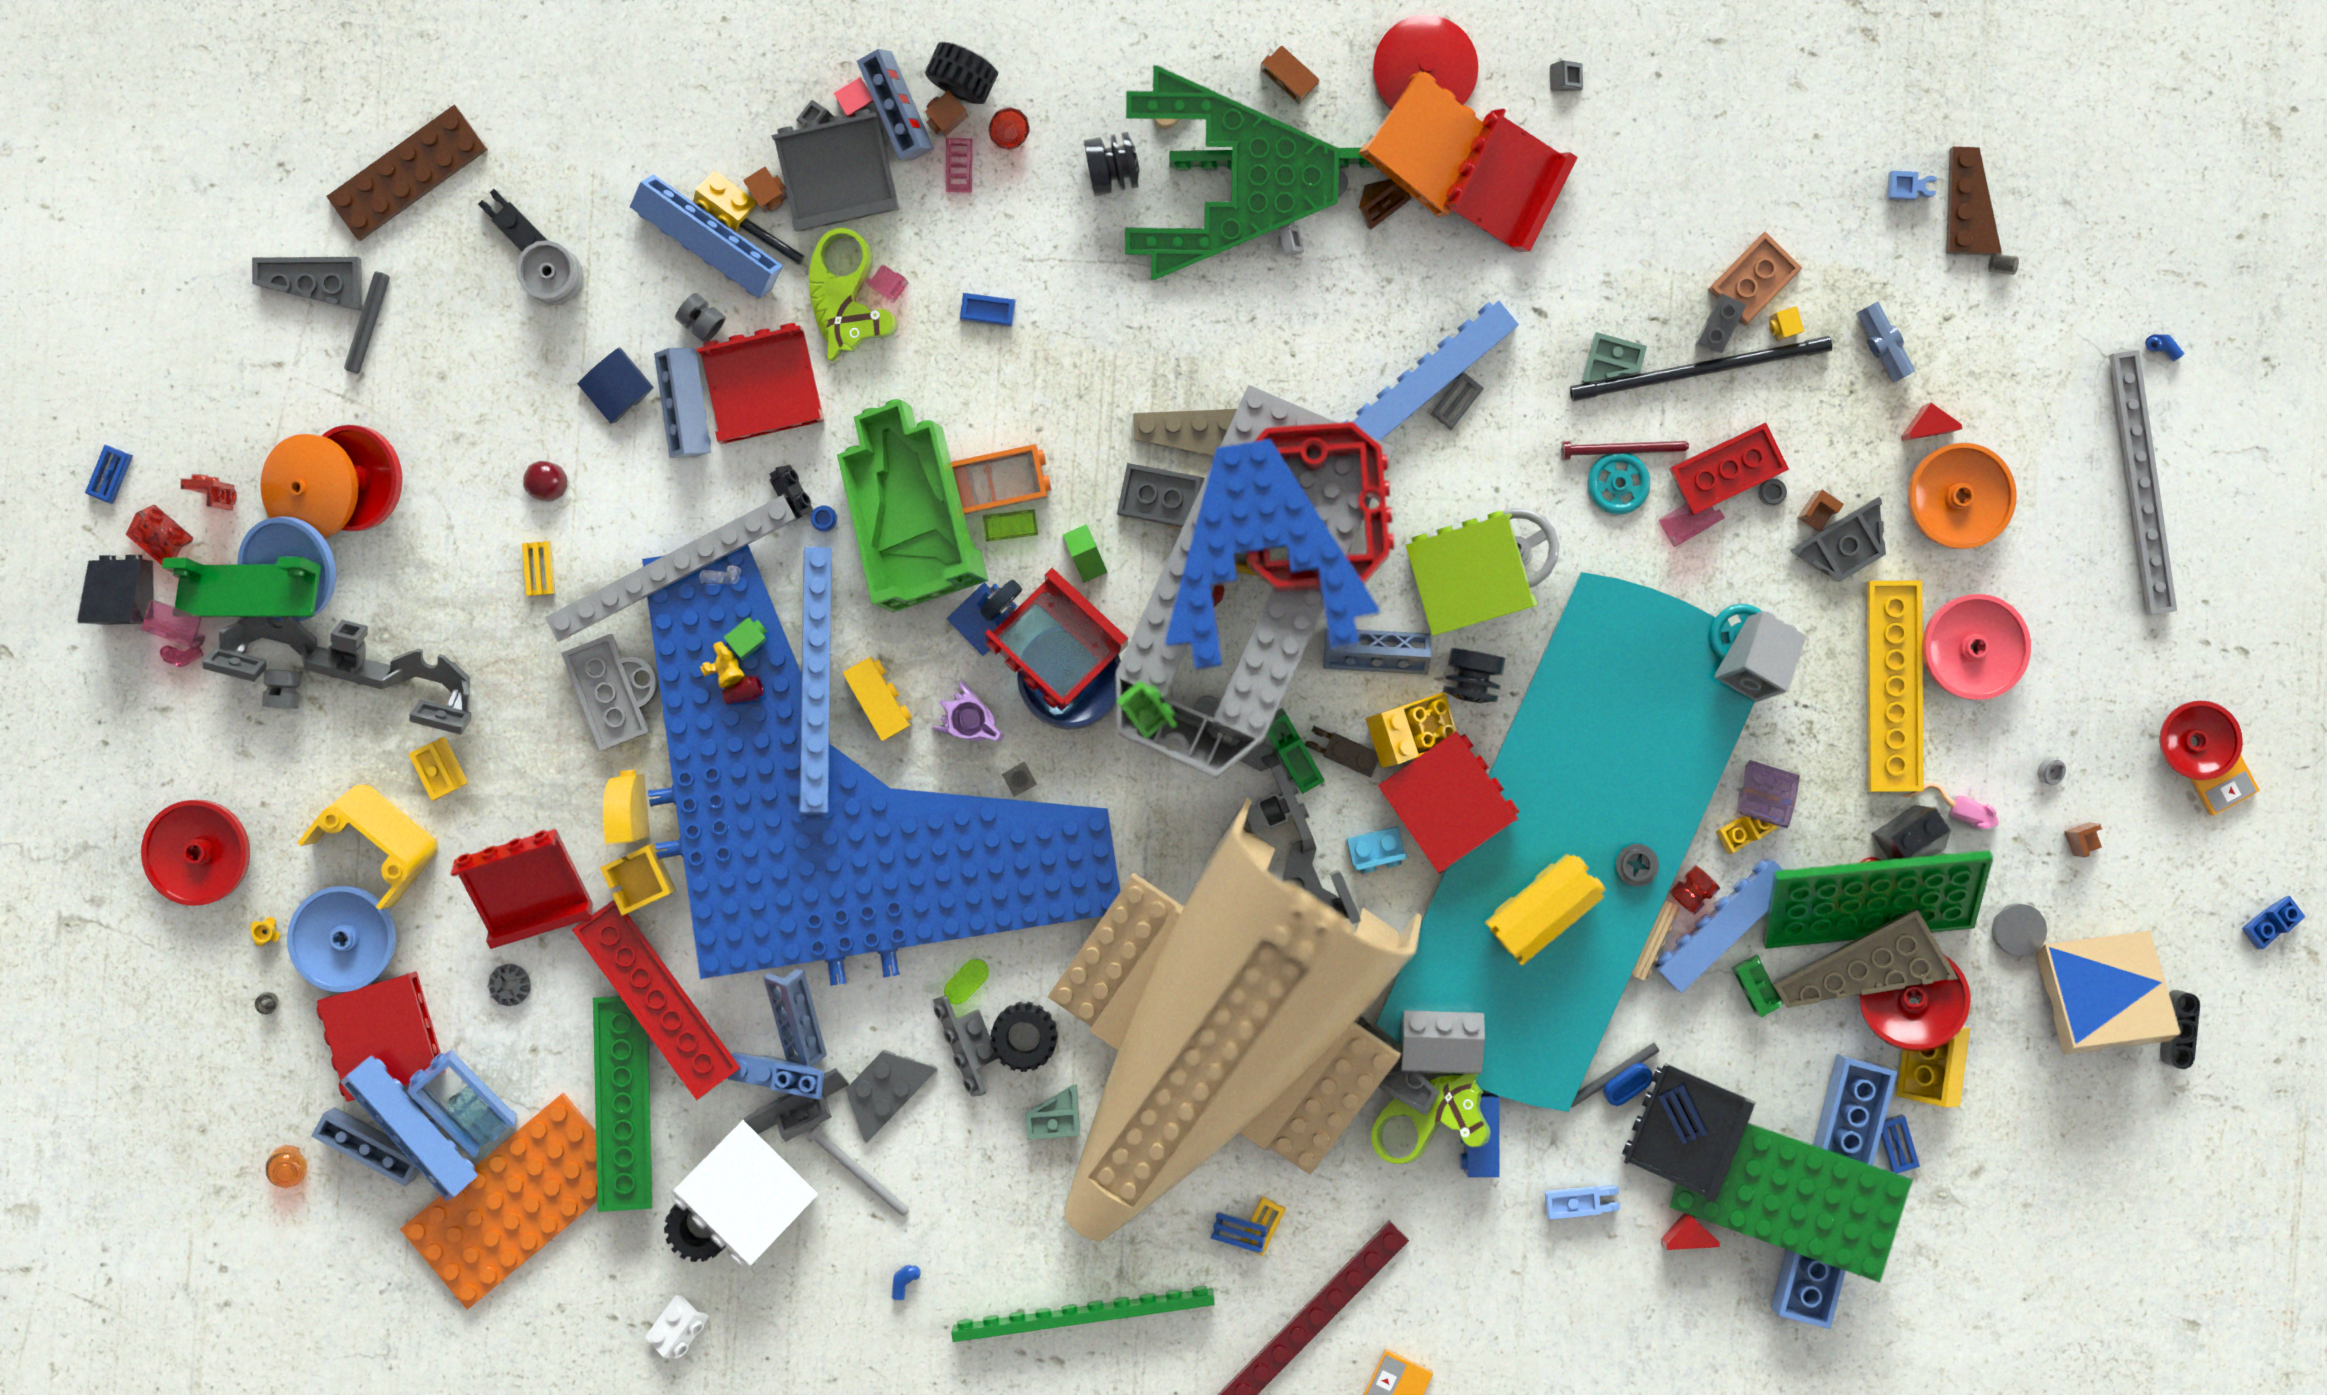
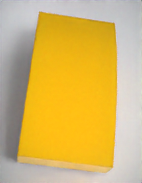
M1762 805L1731 821L1715 832L1727 854H1732L1750 842L1759 840L1778 827L1766 805Z

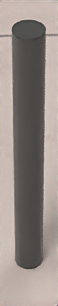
M1655 1043L1650 1044L1579 1090L1571 1108L1604 1088L1610 1080L1633 1064L1643 1063L1660 1052Z

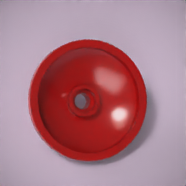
M2192 701L2178 706L2166 717L2160 730L2159 743L2164 759L2174 771L2186 778L2209 780L2224 775L2237 763L2242 751L2243 736L2237 720L2227 709L2209 701ZM2192 737L2197 739L2196 746L2191 744Z

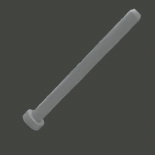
M816 1125L806 1137L809 1142H812V1140L817 1142L901 1216H905L909 1212L908 1207L820 1132L823 1129L820 1125Z

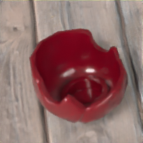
M537 461L528 466L523 476V487L532 498L552 502L564 494L567 488V476L559 465L548 461Z

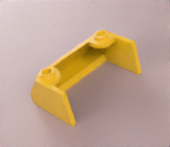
M366 784L356 785L325 808L297 843L300 846L315 844L325 832L338 833L348 823L389 855L382 865L381 874L392 887L376 905V908L382 910L392 907L398 902L436 855L438 843L432 835L374 788Z

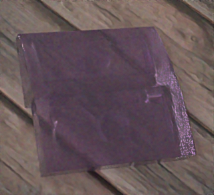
M1749 760L1745 767L1743 787L1739 791L1737 814L1787 829L1790 825L1796 802L1800 775Z

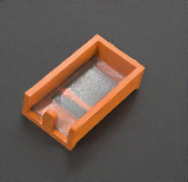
M1036 444L951 462L964 515L1048 498L1047 491H1052L1049 475L1043 476L1042 466L1046 465L1043 449L1038 450Z

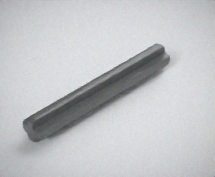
M375 271L344 365V369L349 372L358 374L361 370L390 279L385 273Z

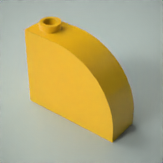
M636 770L620 771V776L612 777L607 782L603 802L605 844L633 842L650 837L644 774L636 775Z

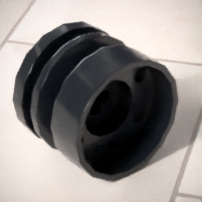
M1128 132L1121 133L1123 145L1120 146L1117 145L1115 134L1111 135L1110 148H1105L1101 137L1084 140L1094 196L1111 193L1112 180L1118 181L1121 191L1126 190L1124 178L1127 177L1130 179L1132 189L1139 188L1138 177L1140 170L1135 146Z
M1451 648L1448 665L1459 671L1458 675H1446L1445 679L1456 682V687L1443 686L1442 692L1448 693L1459 700L1480 704L1488 702L1497 703L1499 696L1488 694L1487 690L1488 688L1500 690L1499 684L1489 680L1490 676L1503 675L1506 658L1471 650Z

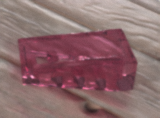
M946 137V192L972 193L973 138ZM952 146H967V152L952 151ZM952 157H967V162H952ZM952 168H967V173H952ZM951 178L967 179V184H951Z

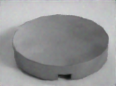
M2016 903L2007 905L1996 915L1993 920L1992 934L1994 941L2003 951L2022 957L2031 955L2041 948L2046 940L2047 925L2040 911L2030 905Z

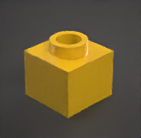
M1797 306L1776 312L1770 316L1769 328L1771 334L1776 336L1777 342L1797 336L1805 331Z

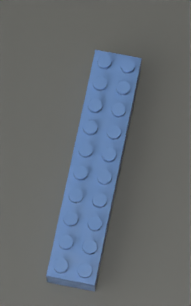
M1836 1054L1813 1145L1873 1165L1897 1071L1887 1066ZM1786 1249L1771 1308L1781 1317L1831 1329L1846 1271Z

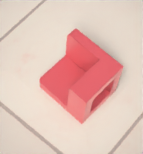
M861 77L833 93L848 118L856 117L855 112L874 101Z

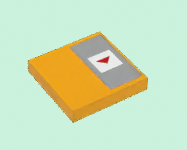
M2241 755L2233 768L2220 777L2209 780L2191 779L2209 815L2213 816L2260 791Z
M1385 1349L1363 1395H1423L1433 1376V1372Z

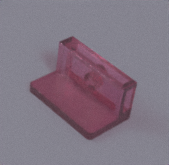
M1684 504L1659 519V523L1673 547L1725 517L1720 509L1714 511L1713 507L1692 516L1687 505Z
M156 600L149 602L141 630L190 648L203 645L206 636L198 633L202 620L200 616Z

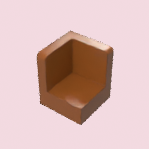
M1821 489L1813 493L1797 518L1816 531H1821L1831 515L1839 513L1844 504Z
M2088 822L2064 831L2073 856L2085 858L2090 856L2089 852L2102 848L2096 832L2102 830L2101 824Z

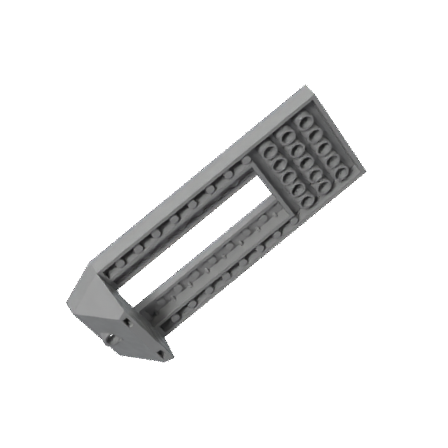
M1248 385L1220 447L1254 442L1265 428L1337 422ZM1374 439L1382 446V454H1387L1389 465L1395 447ZM1311 449L1306 455L1310 459H1318L1321 453L1316 449ZM1359 454L1329 456L1326 458L1324 466L1315 471L1306 469L1301 464L1300 459L1284 460L1343 553L1348 555L1364 520L1357 507L1359 495L1362 492ZM1210 467L1116 671V690L1118 699L1140 680L1148 687L1153 685L1162 695V698L1159 700L1161 704L1166 702L1174 711L1175 715L1172 718L1177 724L1173 729L1168 723H1165L1146 739L1117 703L1119 735L1218 779L1265 740L1324 609L1321 589L1276 592L1272 588L1214 718L1166 697V693L1189 645L1182 644L1166 647L1165 638L1210 474ZM1367 498L1364 501V504L1368 508L1370 507L1373 498ZM1216 585L1210 586V588H1211V595H1212V593H1213V591H1214ZM1223 734L1233 738L1232 741L1224 740ZM1174 739L1180 741L1182 744L1180 752L1169 751L1166 748L1169 741Z

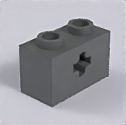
M1723 293L1719 294L1696 342L1718 353H1723L1747 304Z

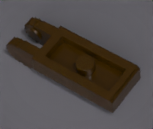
M1313 726L1311 731L1321 737L1324 736L1330 740L1326 749L1313 741H1306V747L1322 753L1323 757L1370 778L1372 777L1379 761L1376 751L1334 732L1330 733Z

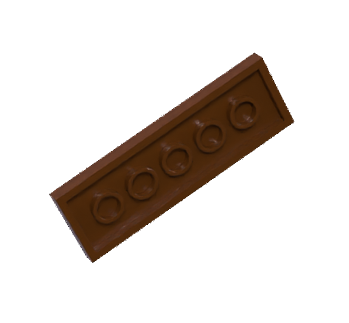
M454 104L326 197L355 238L361 241L488 149L459 108Z

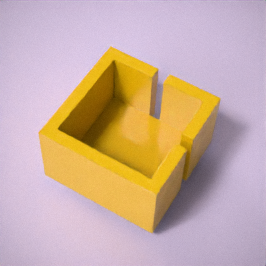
M655 843L599 867L609 889L619 885L623 889L612 894L622 916L677 891L662 858L657 859L656 852L659 851L655 849Z

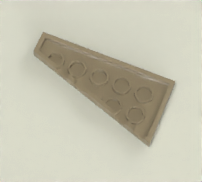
M1915 908L1773 982V985L1786 1007L1790 1008L1819 1003L1822 1000L1842 999L1852 995H1866L1901 989L1910 985H1925L1934 981L1958 978L1919 911Z

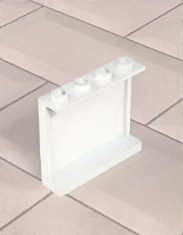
M744 1120L671 1192L675 1196L672 1199L675 1204L682 1210L687 1208L694 1215L692 1220L701 1229L707 1227L713 1233L711 1239L721 1248L726 1246L732 1252L730 1255L731 1259L740 1267L743 1264L746 1267L751 1266L818 1195Z

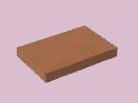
M1763 232L1708 290L1716 298H1718L1719 294L1723 293L1747 304L1739 319L1746 326L1802 267L1769 234Z

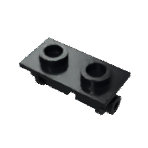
M791 465L776 467V470L769 474L771 477L769 481L777 496L787 494L786 500L797 520L802 518L803 514L812 513L813 508L810 497L804 492L799 483V476L796 471L792 469Z

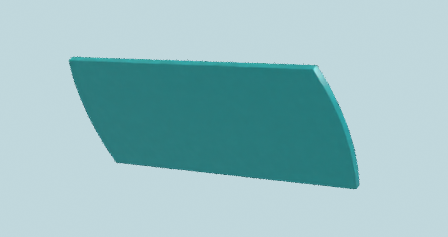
M1585 572L1579 573L1488 774L1491 779L1496 777L1504 788L1501 794L1505 800L1512 799L1520 811L1516 814L1519 820L1505 827L1444 871L1421 921L1416 951L1398 972L1375 1022L1378 1027L1401 1044L1400 1019L1403 1011L1484 1013L1485 1042L1482 1073L1478 1074L1476 1081L1479 1087L1495 1095L1529 1105L1569 1112L1755 703L1754 700L1714 678L1716 671L1722 663V660L1714 652L1710 641V630L1716 617L1683 600L1646 586L1613 577ZM1729 632L1721 633L1722 644L1730 643L1728 638ZM1631 844L1648 846L1655 852L1658 858L1659 869L1657 875L1650 883L1644 886H1631L1620 879L1616 871V858L1623 848ZM1566 854L1580 857L1589 868L1586 873L1593 878L1596 877L1606 890L1602 892L1604 898L1521 966L1514 959L1515 956L1503 947L1490 931L1491 928L1484 922L1493 916L1494 910L1506 900L1517 896L1535 881V876L1548 865L1556 863ZM1637 857L1636 861H1627L1633 867L1634 873L1637 869H1647L1646 866L1640 863L1639 857ZM1448 1073L1450 1075H1463L1460 1073Z

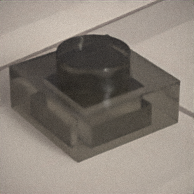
M1025 761L1001 774L1014 797L1037 785Z

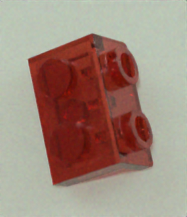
M191 474V479L181 478L180 489L207 494V507L233 511V505L237 501V493L233 484L220 482L217 477L201 474Z
M156 505L136 512L126 532V536L160 565H163L164 558H177L181 548L190 544L193 540V537Z

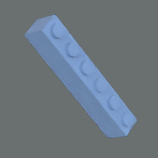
M652 175L640 182L630 208L636 211L641 218L653 223L661 232L670 235L680 242L685 249L697 254L705 263L721 271L726 278L735 281L745 288L749 294L761 298L772 290L783 268L782 264L656 175Z
M1762 859L1757 862L1752 868L1753 873L1746 879L1742 878L1733 886L1734 891L1728 897H1721L1714 904L1715 909L1709 915L1704 914L1695 922L1696 927L1689 934L1686 932L1677 939V946L1670 952L1665 951L1660 955L1657 960L1658 964L1654 968L1676 991L1683 993L1768 911L1774 871H1782L1783 869L1771 859H1766L1765 861Z
M371 1055L340 1082L447 1202L478 1176L474 1165L468 1159H463L457 1152L458 1148L455 1143L448 1138L445 1139L439 1132L440 1127L433 1119H428L421 1112V1105L415 1099H410L406 1095L402 1083L390 1077L386 1072L385 1064Z

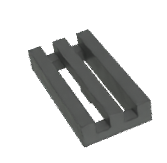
M1463 372L1430 415L1446 425L1449 430H1452L1484 388ZM1463 380H1465L1467 385L1446 412L1441 415L1439 411ZM1474 387L1476 389L1450 422L1447 419L1470 388Z

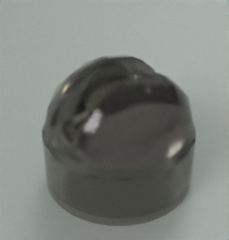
M270 991L261 993L255 1000L256 1010L261 1014H271L278 1007V997ZM269 998L272 1000L264 1005L261 1002Z

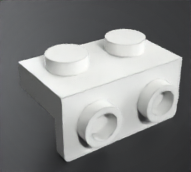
M675 1295L645 1338L663 1358L679 1359L687 1352L695 1336L703 1330L709 1316L706 1313L697 1312L682 1295Z

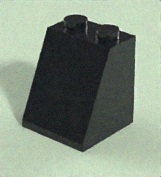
M136 554L125 555V560H116V555H99V560H89L78 612V623L96 625L155 624L153 561L144 560L142 555Z
M1914 805L1871 834L1888 860L1936 856L1946 849L1951 830L1937 808Z

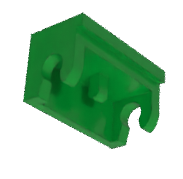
M1756 954L1731 967L1755 1015L1762 1018L1783 1006L1782 1000L1762 965L1759 955Z

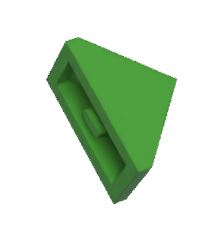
M1087 524L1063 534L1084 583L1108 573Z

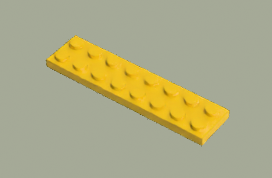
M1922 580L1866 581L1868 791H1924Z

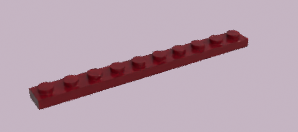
M1389 1220L1217 1395H1258L1409 1242V1239Z

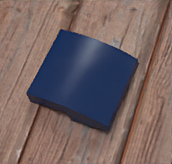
M621 347L605 357L577 383L610 424L616 423L632 406L638 405L654 388Z

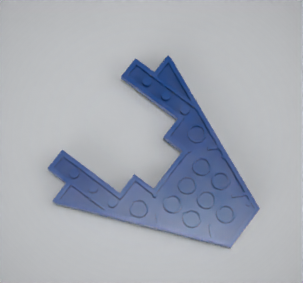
M1270 439L1217 447L1165 638L1166 647L1191 643L1195 670L1222 666L1210 586L1237 582L1233 555L1287 547L1291 573L1318 569L1331 649L1358 645L1355 618L1380 614L1379 607Z

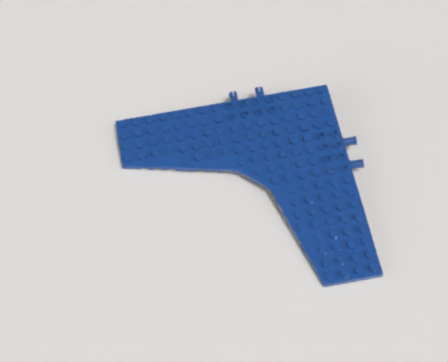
M749 545L647 597L673 785L670 788L648 790V797L660 796V798L649 799L651 807L668 803L676 805L680 830L679 840L656 842L655 849H667L666 851L656 852L657 859L679 855L684 859L700 979L824 960L828 963L830 986L838 984L836 974H838L839 984L847 983L843 959L846 956L877 952L881 955L883 977H890L889 965H891L892 976L900 975L896 957L898 948L1104 916L1120 893L1107 808L894 789L885 785L836 749L829 741L828 813L826 815H799L801 671ZM663 556L642 559L643 567ZM748 617L753 622L758 619L768 631L764 634L768 641L745 660H742L725 640L724 636ZM723 642L724 646L734 653V657L738 660V666L745 677L748 675L751 677L757 675L764 689V695L760 696L759 700L727 705L722 696V690L727 688H720L718 673H712L708 676L703 675L700 666H703L705 662L713 664L716 661L717 655L713 648L715 643Z

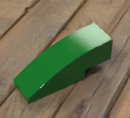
M1281 708L1277 711L1274 718L1275 724L1270 726L1267 735L1299 790L1304 794L1325 780L1288 715Z

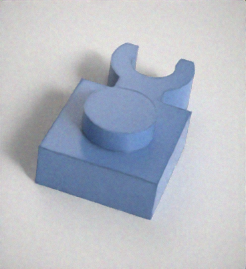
M1891 171L1889 172L1888 199L1915 200L1917 199V193L1924 198H1930L1936 195V191L1927 190L1926 183H1934L1937 181V177L1927 176L1922 180H1918V172Z

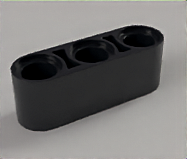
M2173 990L2169 992L2178 1026L2182 1024L2183 1031L2171 1041L2161 1043L2160 1058L2165 1064L2179 1069H2187L2192 1066L2195 1060L2200 1001L2194 994ZM2185 997V999H2186V1004H2185V1006L2181 1009V1008H2180V1001H2181L2182 998ZM2180 1050V1058L2175 1061L2174 1055L2176 1051Z

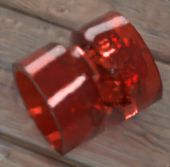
M1694 865L1685 875L1686 881H1679L1669 892L1686 910L1696 915L1705 906L1704 899H1711L1720 890V887L1701 868Z

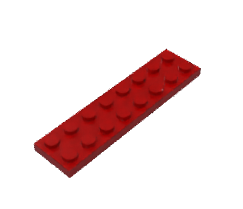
M615 900L591 915V919L585 920L571 929L696 1101L740 1069L735 1059L628 914L621 915Z

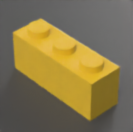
M868 657L842 672L881 741H886L912 726L910 720L913 717L907 706H901L896 697L900 694L893 682L888 684L883 675L886 673V670L879 659L875 661L873 657Z

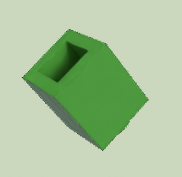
M748 617L725 635L724 638L738 656L745 660L768 641L764 636L768 631L758 619L753 622Z

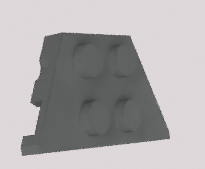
M1876 497L1791 548L1790 551L1835 581L1841 582L1886 555L1885 541L1883 540L1884 522L1881 521L1880 510L1882 499Z
M883 1050L846 1088L861 1134L866 1143L937 1071L938 1068L936 1066L927 1065L915 1061V1059L906 1056L901 1057L893 1052Z

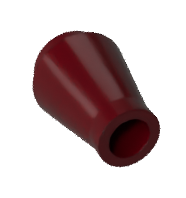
M748 675L729 688L722 690V696L727 705L759 700V697L764 695L763 685L757 675L753 677Z

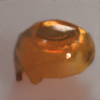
M283 1145L278 1147L266 1161L265 1174L268 1180L277 1187L288 1189L297 1186L306 1176L307 1159L301 1155L300 1149L296 1146Z

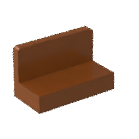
M1280 46L1271 57L1267 55L1261 62L1260 70L1298 104L1319 83V78L1283 46Z

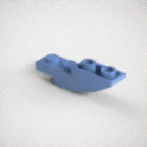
M738 1052L731 1053L740 1069L728 1077V1080L770 1087L774 1091L821 1099L824 1080L823 1071L800 1063L765 1055L759 1057Z

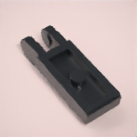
M494 188L490 191V194L504 208L496 214L487 202L481 200L478 203L492 218L491 221L521 252L537 241L547 240L511 202L508 203Z

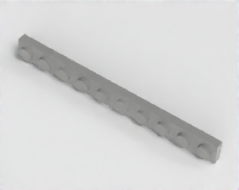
M2140 351L2115 353L2109 355L2146 613L2147 615L2174 612L2177 611Z
M782 495L546 616L545 619L556 640L560 642L797 519L785 496Z

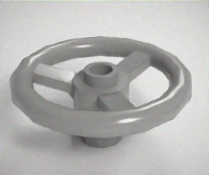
M1511 508L1505 510L1503 514L1511 513L1512 517L1510 519H1527L1541 528V530L1526 539L1515 536L1518 548L1521 549L1520 555L1524 566L1529 564L1532 559V548L1545 540L1548 541V558L1543 567L1533 576L1527 578L1530 588L1537 586L1551 574L1558 561L1560 544L1555 528L1543 515L1530 509Z

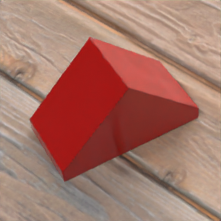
M1928 403L1921 407L1901 438L1902 441L1952 433L1963 428L1960 422L1933 403Z
M1683 1213L1661 1238V1244L1666 1250L1720 1247V1242L1687 1213Z

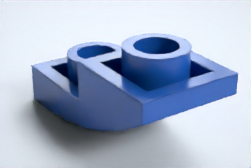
M2286 896L2262 911L2241 929L2256 949H2265L2281 933L2290 932L2305 918V915L2291 896Z

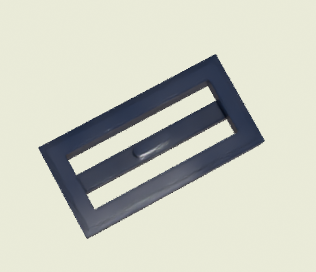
M1683 1084L1658 1096L1683 1145L1688 1143V1141H1693L1700 1136L1707 1135L1708 1132ZM1679 1092L1699 1129L1696 1132L1676 1096ZM1668 1097H1671L1689 1135H1685L1667 1099Z

